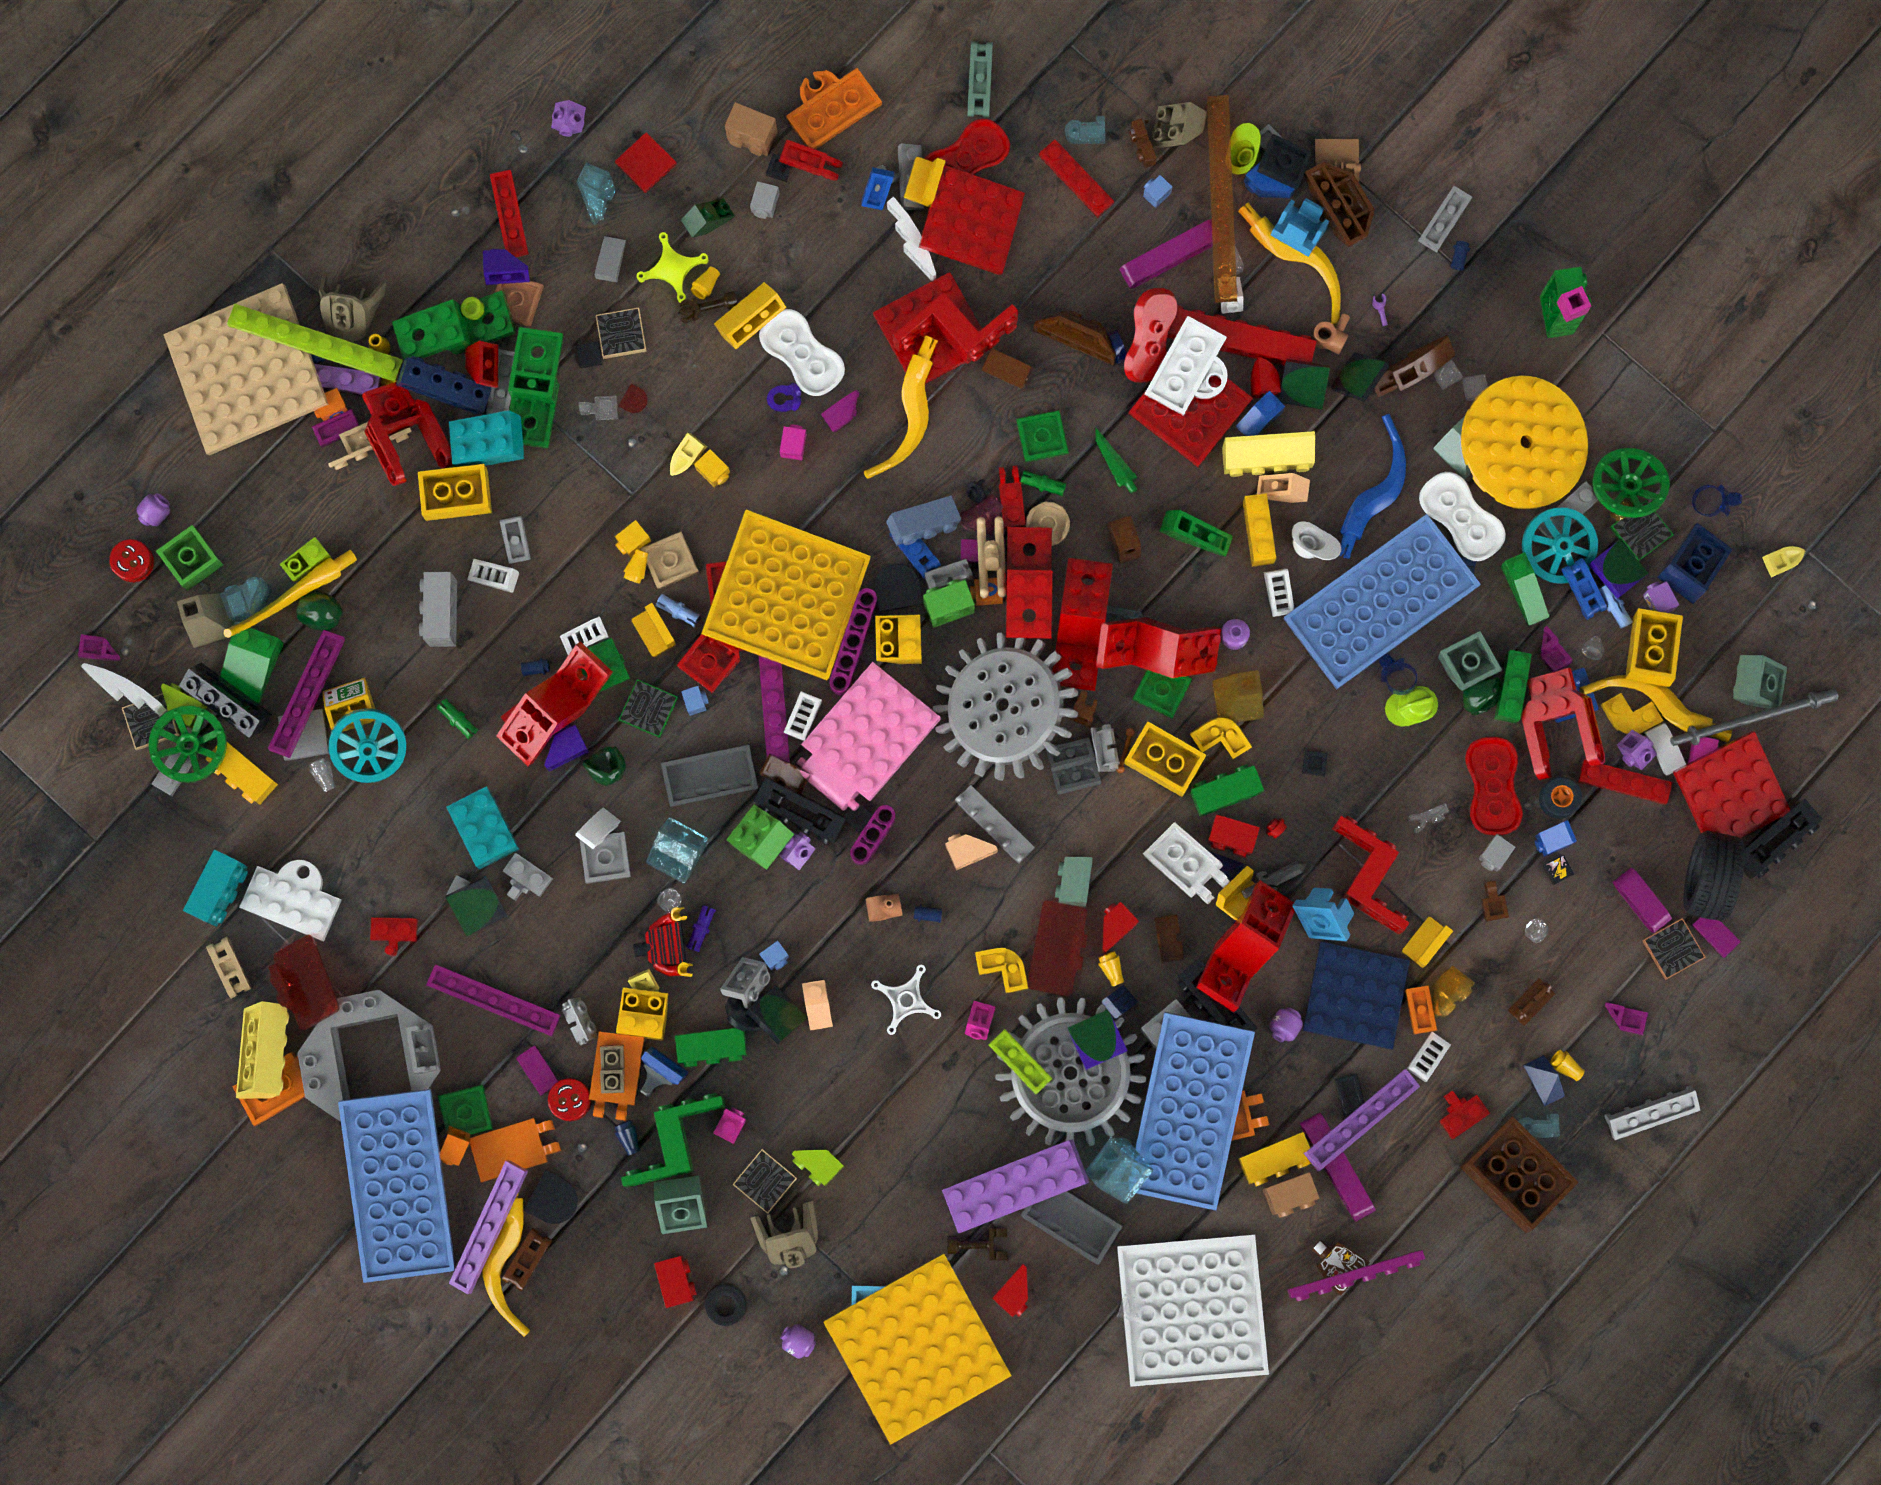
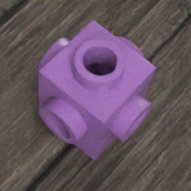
M570 100L555 103L551 128L559 131V134L568 137L582 132L586 107Z
M1631 730L1617 744L1623 755L1622 760L1628 766L1632 767L1634 765L1640 770L1657 755L1652 747L1654 745L1647 736H1642L1634 730Z
M791 831L794 835L779 853V856L800 870L810 858L815 848L809 844L811 839L802 832L796 834Z

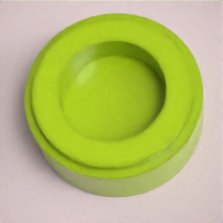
M468 297L461 304V312L466 318L477 320L484 313V304L476 297Z

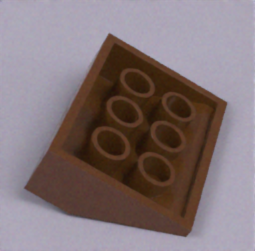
M1513 1116L1460 1166L1525 1233L1533 1231L1579 1183Z

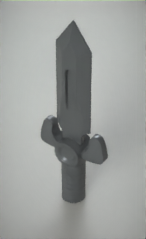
M1295 861L1269 874L1267 879L1263 878L1267 875L1266 871L1258 872L1256 877L1258 881L1261 880L1269 886H1277L1303 873L1307 862ZM1256 884L1241 891L1245 899L1251 896Z

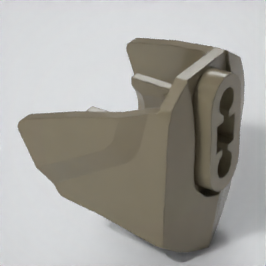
M323 272L319 295L321 298L320 310L326 331L334 337L349 342L358 341L366 337L379 304L385 296L386 282H381L370 296H368L366 289L362 288L359 298L351 295L339 294L340 284H337L334 293L331 292L328 287L327 272Z
M815 1201L803 1203V1219L800 1210L796 1209V1207L792 1208L795 1222L788 1233L778 1231L772 1223L771 1215H767L766 1225L770 1238H768L759 1216L750 1218L760 1246L768 1255L771 1263L774 1265L786 1264L788 1268H797L804 1264V1259H808L815 1254L818 1239Z

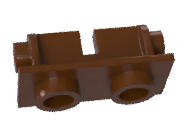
M1538 978L1508 1011L1525 1026L1555 993L1547 982L1544 983Z

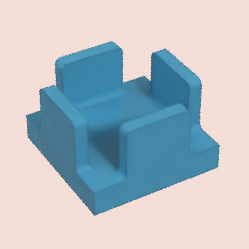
M1306 198L1300 209L1293 206L1295 201L1291 199L1274 227L1271 236L1309 257L1326 232L1329 220L1325 219L1324 222L1319 220L1324 208Z
M1313 888L1306 900L1296 899L1293 908L1309 938L1347 941L1351 935L1347 925L1354 916L1348 900L1342 898L1336 907L1334 902H1328L1333 895L1332 889Z

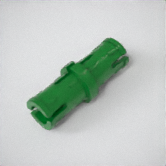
M1024 470L1021 478V484L1038 488L1040 492L1047 491L1063 497L1067 483L1048 478V475L1044 474L1041 476Z
M447 698L441 701L443 705L438 704L436 709L450 721L449 724L452 727L456 726L467 739L473 737L467 729L474 734L477 733L478 728L464 717L465 714L462 711L459 712Z

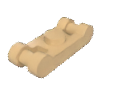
M228 937L221 939V942L215 945L212 943L206 946L226 992L231 999L238 996L237 993L243 990L246 992L252 989ZM225 950L227 955L220 958L218 953ZM238 977L240 982L233 985L231 979Z

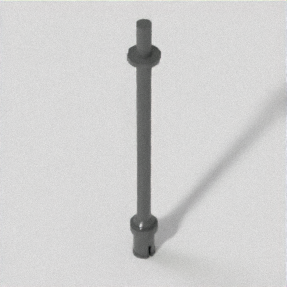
M1834 687L1820 692L1812 691L1809 692L1807 698L1697 730L1694 726H1689L1688 733L1671 737L1670 742L1672 746L1691 741L1696 746L1699 744L1700 738L1809 706L1813 709H1818L1823 704L1838 701V693Z

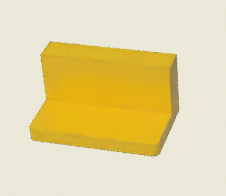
M916 157L904 198L928 207L934 201L945 160L937 158L931 162Z
M653 603L645 606L646 611L632 618L631 621L652 657H656L675 646L676 643Z
M1248 866L1218 893L1216 906L1234 920H1238L1244 913L1250 897L1245 899L1241 891L1255 884L1251 881L1254 871Z
M1428 917L1402 949V952L1420 967L1424 968L1453 930L1447 925L1443 927L1432 917Z

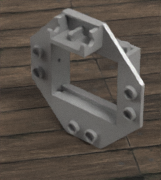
M381 990L334 999L297 1053L305 1098L341 1122L338 1101L350 1099L338 1029L398 1017L411 1091L429 1089L441 1071L433 1025Z

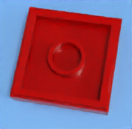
M647 132L615 161V164L645 194L677 165L676 161Z

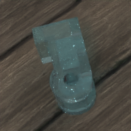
M1096 116V122L1081 123L1078 120L1069 121L1065 126L1066 140L1072 144H1105V116Z
M1548 1114L1547 1120H1533L1529 1117L1518 1120L1534 1138L1560 1137L1559 1114Z

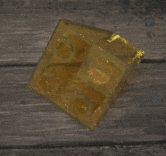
M1258 670L1236 673L1212 681L1218 717L1229 718L1236 723L1264 718L1263 696Z
M1454 966L1448 968L1433 983V1011L1435 1018L1441 1015L1443 1018L1448 1016L1457 1007L1454 1004L1457 1000L1461 1002L1473 992L1471 987L1475 983Z

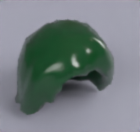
M311 591L299 599L296 613L297 619L302 624L307 625L308 628L318 631H329L338 626L343 609L334 597L320 591Z
M1489 677L1463 691L1465 710L1471 713V715L1476 716L1487 712L1488 709L1495 706L1498 702L1497 695L1500 690L1499 678Z
M608 746L601 749L598 753L592 754L583 761V767L587 770L590 777L596 783L604 786L620 781L626 769L624 757L616 746Z

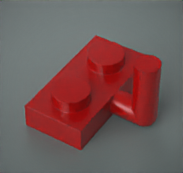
M371 917L370 940L389 941V946L385 947V953L394 957L398 953V941L417 942L418 919Z

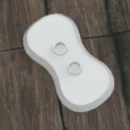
M784 309L760 329L759 338L762 347L769 354L781 359L789 366L797 385L803 392L812 396L824 395L836 387L842 380L845 372L842 358L835 351L825 347L815 339L807 320L799 312L792 309Z
M1442 472L1431 478L1423 486L1419 496L1422 509L1430 517L1447 527L1453 536L1458 551L1464 557L1472 561H1482L1491 557L1501 548L1506 537L1503 524L1497 517L1483 510L1475 502L1467 482L1461 476L1453 472Z

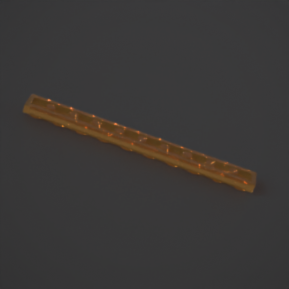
M1229 95L1207 96L1215 303L1236 302L1237 277Z

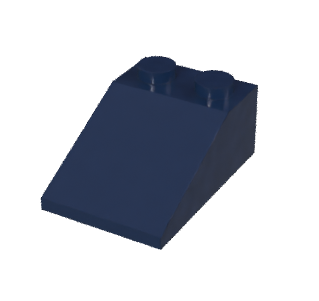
M1696 523L1657 578L1663 582L1667 581L1673 590L1694 604L1707 591L1733 549Z

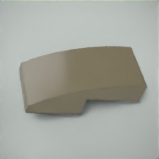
M601 1045V1094L624 1093V1045Z

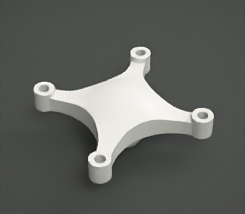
M922 964L916 967L915 975L903 985L885 986L878 980H874L871 983L873 989L882 991L892 1003L893 1019L887 1027V1032L890 1035L895 1034L899 1022L910 1014L927 1013L935 1019L941 1017V1012L929 1007L920 995L919 982L926 970Z

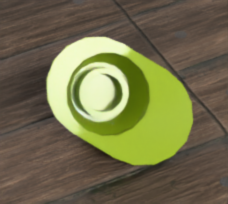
M1243 123L1232 133L1225 163L1227 169L1235 175L1248 173L1261 160L1259 150L1261 135L1255 125Z
M1412 687L1391 695L1386 702L1385 713L1389 721L1394 725L1401 727L1410 726L1432 718L1437 712L1438 699L1435 693L1427 687Z

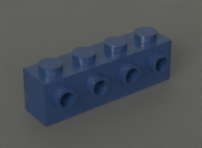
M416 356L403 360L396 386L476 415L484 413L492 389L489 386L480 385L474 380L465 378L466 375L457 371L450 373L445 371V367L432 364L431 366L426 364L422 358Z

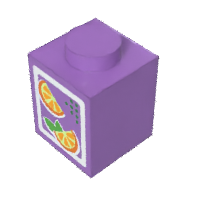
M1657 581L1647 587L1648 590L1643 594L1649 609L1652 611L1668 613L1679 606L1667 581L1662 584Z

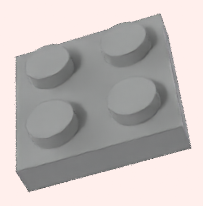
M625 832L608 834L604 841L594 849L580 839L586 884L631 877Z

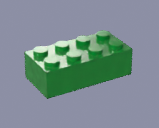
M1581 267L1555 270L1539 296L1547 338L1573 335L1586 316L1585 314L1566 322L1557 304L1562 294L1582 286L1586 293L1587 277L1585 273L1582 274ZM1587 295L1588 300H1589V302H1590V304H1591L1590 295Z

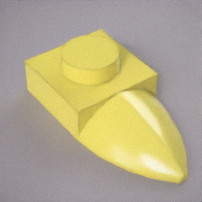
M687 433L672 456L670 475H678L687 470L692 464H695L707 446L691 433Z
M1789 546L1762 558L1770 576L1774 577L1798 565L1805 554V550Z
M650 969L628 979L632 989L659 992L660 987Z

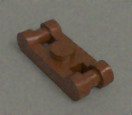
M534 1228L527 1235L502 1278L504 1282H511L516 1285V1289L521 1292L526 1287L530 1277L552 1242L551 1238L539 1235V1231ZM533 1242L540 1245L537 1252L530 1248ZM517 1268L524 1272L522 1277L515 1275Z

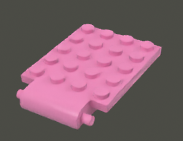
M872 662L801 744L812 753V756L808 760L801 757L797 761V765L806 771L800 770V773L805 779L809 777L807 782L842 811H845L847 807L855 811L860 805L854 800L859 793L871 801L936 726L941 717Z

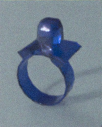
M1118 331L1108 332V337L1116 354V364L1124 363L1128 351H1125Z
M1704 485L1695 491L1692 504L1693 508L1704 517L1716 516L1721 511L1728 516L1730 514L1729 505L1733 507L1742 504V495L1738 492H1729L1728 495V491L1723 485H1720L1718 488L1713 485ZM1707 488L1717 489L1722 495V504L1719 509L1710 514L1700 513L1695 504L1698 494Z
M1388 654L1379 658L1380 665L1383 668L1381 682H1386L1388 689L1392 693L1406 695L1415 689L1417 673L1410 664L1405 663V658H1400L1396 662ZM1404 667L1408 668L1416 677L1414 685L1405 691L1393 689L1387 681L1388 676L1395 671L1404 670Z

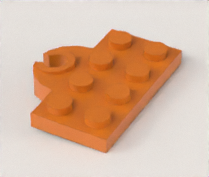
M858 68L840 80L827 70L813 72L815 80L822 84L819 89H812L809 86V80L805 78L800 87V98L803 104L786 115V119L804 144L816 150L880 107L882 101Z

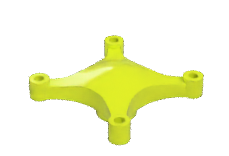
M662 232L659 234V239L663 245V252L659 262L647 272H638L637 279L639 282H645L648 279H661L668 282L676 290L678 302L681 303L686 299V295L683 293V281L686 274L699 264H707L709 259L705 253L693 258L676 253L668 243V235Z

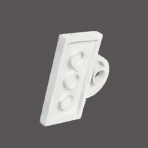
M1187 316L1147 388L1145 395L1184 416L1194 397L1210 399L1220 394L1227 382V369L1224 363L1216 356L1227 337ZM1218 376L1221 379V385L1217 388L1211 387L1208 383L1209 378Z
M294 860L284 865L278 874L257 866L239 908L324 941L341 903V899L321 891L323 879L316 866L308 861ZM307 866L310 874L307 878L302 879L299 877L298 871L301 867Z

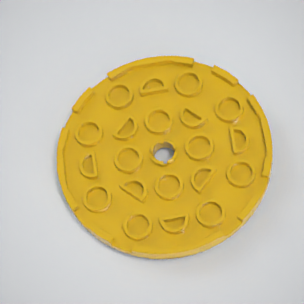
M1513 376L1488 386L1475 398L1470 409L1467 410L1463 421L1461 447L1465 464L1469 466L1474 476L1473 480L1483 492L1486 491L1497 502L1518 509H1534L1558 501L1576 485L1586 464L1588 437L1585 423L1577 406L1565 392L1554 384L1537 377ZM1523 436L1530 442L1528 448H1524L1521 445L1520 441Z

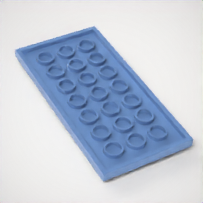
M1426 514L1284 616L1283 619L1337 690L1470 594L1481 584L1428 514Z
M1164 1012L1126 1191L1217 1210L1255 1031Z
M431 1089L339 1100L338 1105L363 1283L455 1271L456 1267Z

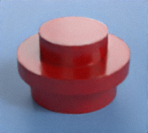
M1276 818L1272 819L1266 826L1268 829L1266 834L1274 839L1280 836L1287 827L1284 823L1285 820L1283 818L1278 820Z

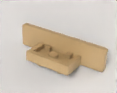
M368 422L339 434L348 455L328 463L330 468L335 467L338 470L347 466V461L354 457L358 461L369 456L367 452L373 448L364 432ZM409 427L389 436L391 441L396 440L399 443L408 439V433L412 431Z

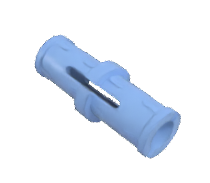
M1606 585L1600 588L1599 591L1608 606L1607 610L1613 614L1620 629L1630 625L1633 620H1631L1625 610L1623 600L1617 599Z
M661 594L658 598L656 607L672 614L674 619L679 618L692 625V627H696L699 623L701 614L685 607L684 603H678L664 594Z

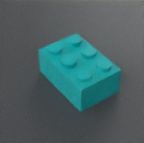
M508 410L449 421L452 465L456 467L479 464L488 466L524 459L520 415Z
M487 786L446 807L475 866L479 870L520 850L491 790Z
M214 850L183 911L217 927L219 923L221 924L227 915L225 910L228 904L233 903L237 896L236 889L239 883H243L248 874L246 869L248 866Z

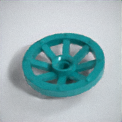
M1552 508L1539 513L1530 521L1523 535L1522 553H1526L1535 575L1540 579L1551 583H1568L1564 575H1556L1562 558L1564 557L1567 566L1571 567L1575 564L1571 556L1572 552L1585 556L1584 561L1590 570L1588 564L1596 559L1598 538L1591 522L1580 512L1569 508ZM1564 516L1561 534L1550 517ZM1574 519L1583 529L1569 536L1571 520ZM1543 522L1553 538L1538 536L1534 533ZM1587 535L1588 550L1575 546L1574 543ZM1532 541L1549 545V549L1533 557ZM1562 541L1565 543V548L1563 550L1560 548V543ZM1555 555L1549 572L1544 571L1537 564L1543 559ZM1580 572L1574 574L1576 579L1582 577Z
M370 708L358 709L344 715L334 725L329 738V754L334 766L347 778L364 783L378 782L391 776L401 766L406 754V737L401 725L388 713ZM360 719H376L370 735L365 734ZM352 722L359 736L358 740L342 732ZM383 722L393 732L377 740L376 737ZM340 739L356 749L338 752L337 741ZM396 739L398 740L397 753L379 749ZM369 747L371 750L365 751L364 748ZM359 756L353 769L342 761L343 759ZM376 756L393 761L382 769ZM369 760L375 772L366 773L360 771L365 761Z

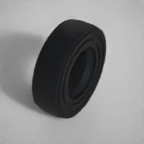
M729 1284L713 1288L705 1301V1310L712 1322L720 1326H731L738 1323L743 1318L747 1308L743 1292ZM723 1296H729L735 1302L734 1310L727 1315L720 1313L717 1309V1302Z

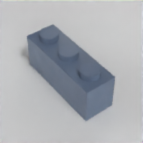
M948 496L891 513L886 523L896 546L900 544L906 546L913 544L920 538L930 539L936 536L937 533L943 531L944 533H950L954 531L961 521V517L952 496Z

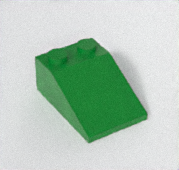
M252 628L233 635L228 645L220 676L257 704H260L284 643L277 637Z

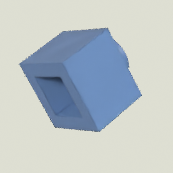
M1161 175L1156 179L1151 178L1144 186L1143 197L1157 208L1171 194L1172 186Z
M699 686L681 691L689 716L707 711L705 704L709 702L705 690L700 691Z
M778 941L760 953V956L770 970L774 968L779 970L788 963L786 959L789 958V955Z

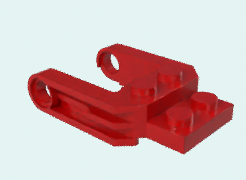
M397 382L366 391L362 395L371 413L364 432L388 480L393 486L405 483L407 478H405L404 471L399 463L400 458L388 435L409 427L411 428L415 424L418 425L438 466L441 469L454 466L452 465L451 447L430 405L420 399H413L407 389L396 386Z
M1566 668L1528 679L1527 683L1531 701H1528L1521 718L1536 777L1539 780L1552 778L1548 759L1550 754L1542 721H1550L1576 714L1587 762L1591 767L1604 764L1605 754L1592 700L1584 693L1576 690L1572 669Z

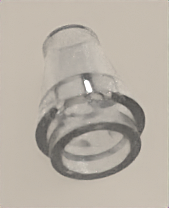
M325 757L309 764L311 769L309 772L321 786L323 792L336 787L330 762H327Z

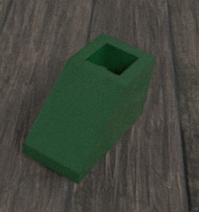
M723 198L695 204L681 221L693 238L710 233L733 219L735 215Z

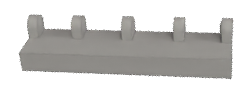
M972 785L955 799V802L1018 864L1035 849Z
M1689 1085L1683 1091L1674 1094L1668 1092L1665 1097L1654 1101L1650 1099L1645 1100V1104L1631 1109L1625 1107L1624 1111L1614 1115L1605 1114L1604 1116L1609 1124L1613 1139L1617 1140L1701 1111L1695 1089Z

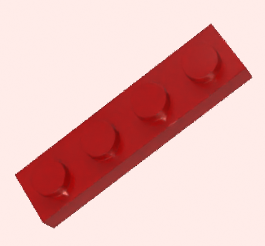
M1055 139L1039 153V157L1097 218L1114 204V200Z
M507 170L490 174L505 250L515 257L529 255L512 171Z
M1585 759L1582 762L1578 779L1579 783L1663 805L1668 803L1672 786L1670 781L1604 764L1591 767Z

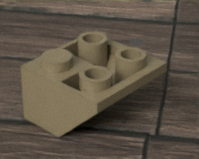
M1191 102L1158 106L1151 138L1153 149L1185 145L1203 133L1207 111Z
M225 593L196 595L177 601L183 625L193 648L227 639L224 635V630L234 626Z

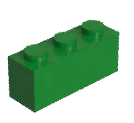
M1509 650L1505 655L1495 720L1516 724L1521 719L1532 654Z
M1248 764L1236 768V772L1228 775L1225 772L1215 776V780L1207 783L1204 780L1194 784V789H1191L1190 794L1199 817L1262 794L1264 788L1255 766L1248 767Z
M737 1028L675 1036L677 1060L679 1064H684V1068L696 1067L697 1062L706 1061V1065L719 1064L720 1059L729 1058V1062L742 1061V1056H747L745 1031Z

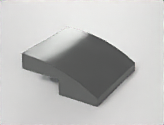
M1089 737L1057 745L1056 747L1060 752L1058 756L1050 754L1046 749L1058 795L1101 784Z

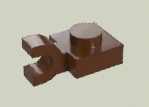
M1496 881L1485 882L1484 888L1488 898L1481 899L1485 922L1508 918L1505 895L1498 896Z

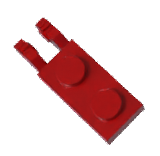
M787 139L779 159L781 163L818 176L821 175L834 181L838 180V174L824 169V164L826 163L835 168H842L843 165L842 161L827 156L828 154Z
M1012 466L1014 483L1005 484L1006 473L1004 467H999V493L1004 529H1007V527H1026L1018 466Z

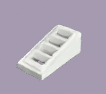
M473 559L467 580L513 593L519 572L513 568ZM483 566L481 578H477L480 568ZM489 569H492L489 580H486ZM498 571H500L501 573L498 582H495L498 575Z
M1288 569L1264 572L1272 616L1289 614L1294 610ZM1282 576L1283 581L1272 582V578ZM1284 585L1285 589L1274 591L1273 587ZM1286 594V598L1275 600V596ZM1288 603L1286 608L1277 609L1276 607L1278 604Z
M600 616L560 636L568 655L572 651L568 638L572 637L576 645L579 643L576 636L579 633L584 641L583 644L587 648L609 639ZM597 626V629L600 633V635L597 637L593 630V627ZM586 630H589L592 637L589 641L584 632Z
M801 691L784 733L805 741L822 700ZM806 702L808 704L813 705L814 707L813 709H810L808 707L803 706L802 703ZM799 709L810 713V717L798 713ZM797 717L807 721V724L804 725L794 720ZM792 725L804 729L803 733L791 729Z
M1431 1032L1407 1067V1070L1422 1081L1427 1082L1451 1044ZM1432 1040L1443 1047L1441 1051L1430 1044ZM1428 1047L1433 1052L1438 1054V1056L1435 1058L1425 1050ZM1424 1055L1433 1063L1431 1065L1421 1059V1056ZM1419 1062L1428 1069L1427 1072L1417 1067L1416 1064Z

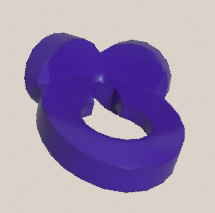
M794 382L789 386H776L767 395L768 405L777 412L796 411L802 402L800 397L801 390ZM777 393L794 397L793 400H786L782 405L774 402V396Z

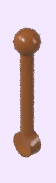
M1128 728L1125 732L1127 737L1118 769H1116L1118 773L1125 771L1124 762L1130 739L1134 736L1132 728Z

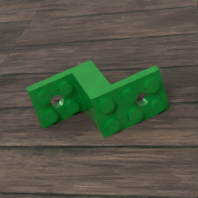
M713 1093L703 1096L704 1100L696 1102L693 1098L681 1101V1106L674 1107L672 1104L658 1107L659 1111L654 1112L666 1167L660 1163L648 1166L649 1171L645 1172L639 1169L627 1171L626 1176L621 1177L623 1187L628 1188L694 1172L682 1118L725 1108L724 1098Z

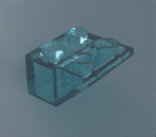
M585 163L577 184L591 222L596 225L599 219H603L606 212L605 205L608 200H612L616 189L614 188L610 172Z
M262 577L249 578L245 581V584L229 586L224 589L225 592L220 593L228 618L233 623H240L265 607L272 589Z
M669 817L657 833L646 864L685 884L699 861L709 838Z
M1110 1138L1085 1171L1099 1189L1126 1204L1129 1203L1153 1172V1169L1126 1138Z

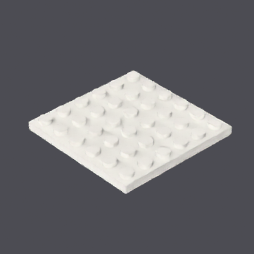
M1255 1235L1117 1247L1130 1386L1269 1375Z

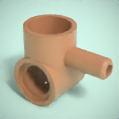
M1342 314L1336 327L1330 322L1319 323L1312 335V340L1317 341L1316 347L1328 349L1339 355L1349 336L1343 332L1350 319L1349 315ZM1322 331L1327 332L1330 338L1322 339L1318 333Z
M899 894L881 895L865 899L869 922L903 916Z

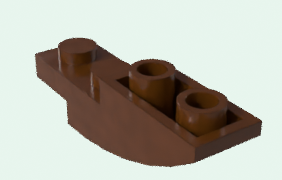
M1448 335L1407 353V358L1390 365L1374 388L1377 397L1397 388L1402 391L1423 380L1450 361L1456 354Z

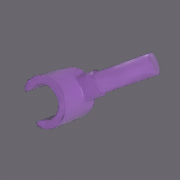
M1382 294L1381 303L1377 302L1374 296L1372 306L1378 310L1382 326H1387L1388 323L1384 312L1386 296Z

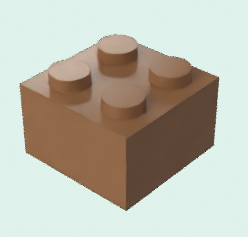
M736 102L725 124L727 139L731 145L738 148L746 147L751 153L758 156L762 154L768 156L778 134L775 118Z
M1310 1172L1263 1189L1272 1215L1278 1214L1279 1218L1294 1213L1293 1208L1299 1206L1300 1210L1314 1206L1316 1205L1314 1200L1320 1199Z

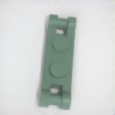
M971 41L967 117L983 115V117L989 118L993 42L978 44V41ZM977 53H986V57L977 56ZM975 101H983V106H975Z

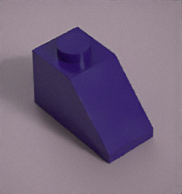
M491 249L483 251V270L486 285L530 282L528 266L507 250Z
M569 724L561 729L559 733L555 734L544 764L549 772L589 752L576 725L571 726Z

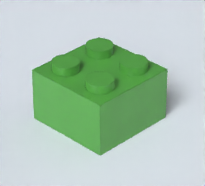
M193 525L156 551L180 585L187 591L223 566L221 560Z
M952 580L947 583L948 586L941 589L939 587L930 588L926 591L927 594L923 595V603L932 628L974 614L975 604L966 580Z
M753 805L738 826L732 831L727 841L742 854L767 870L793 837L794 833L779 820Z

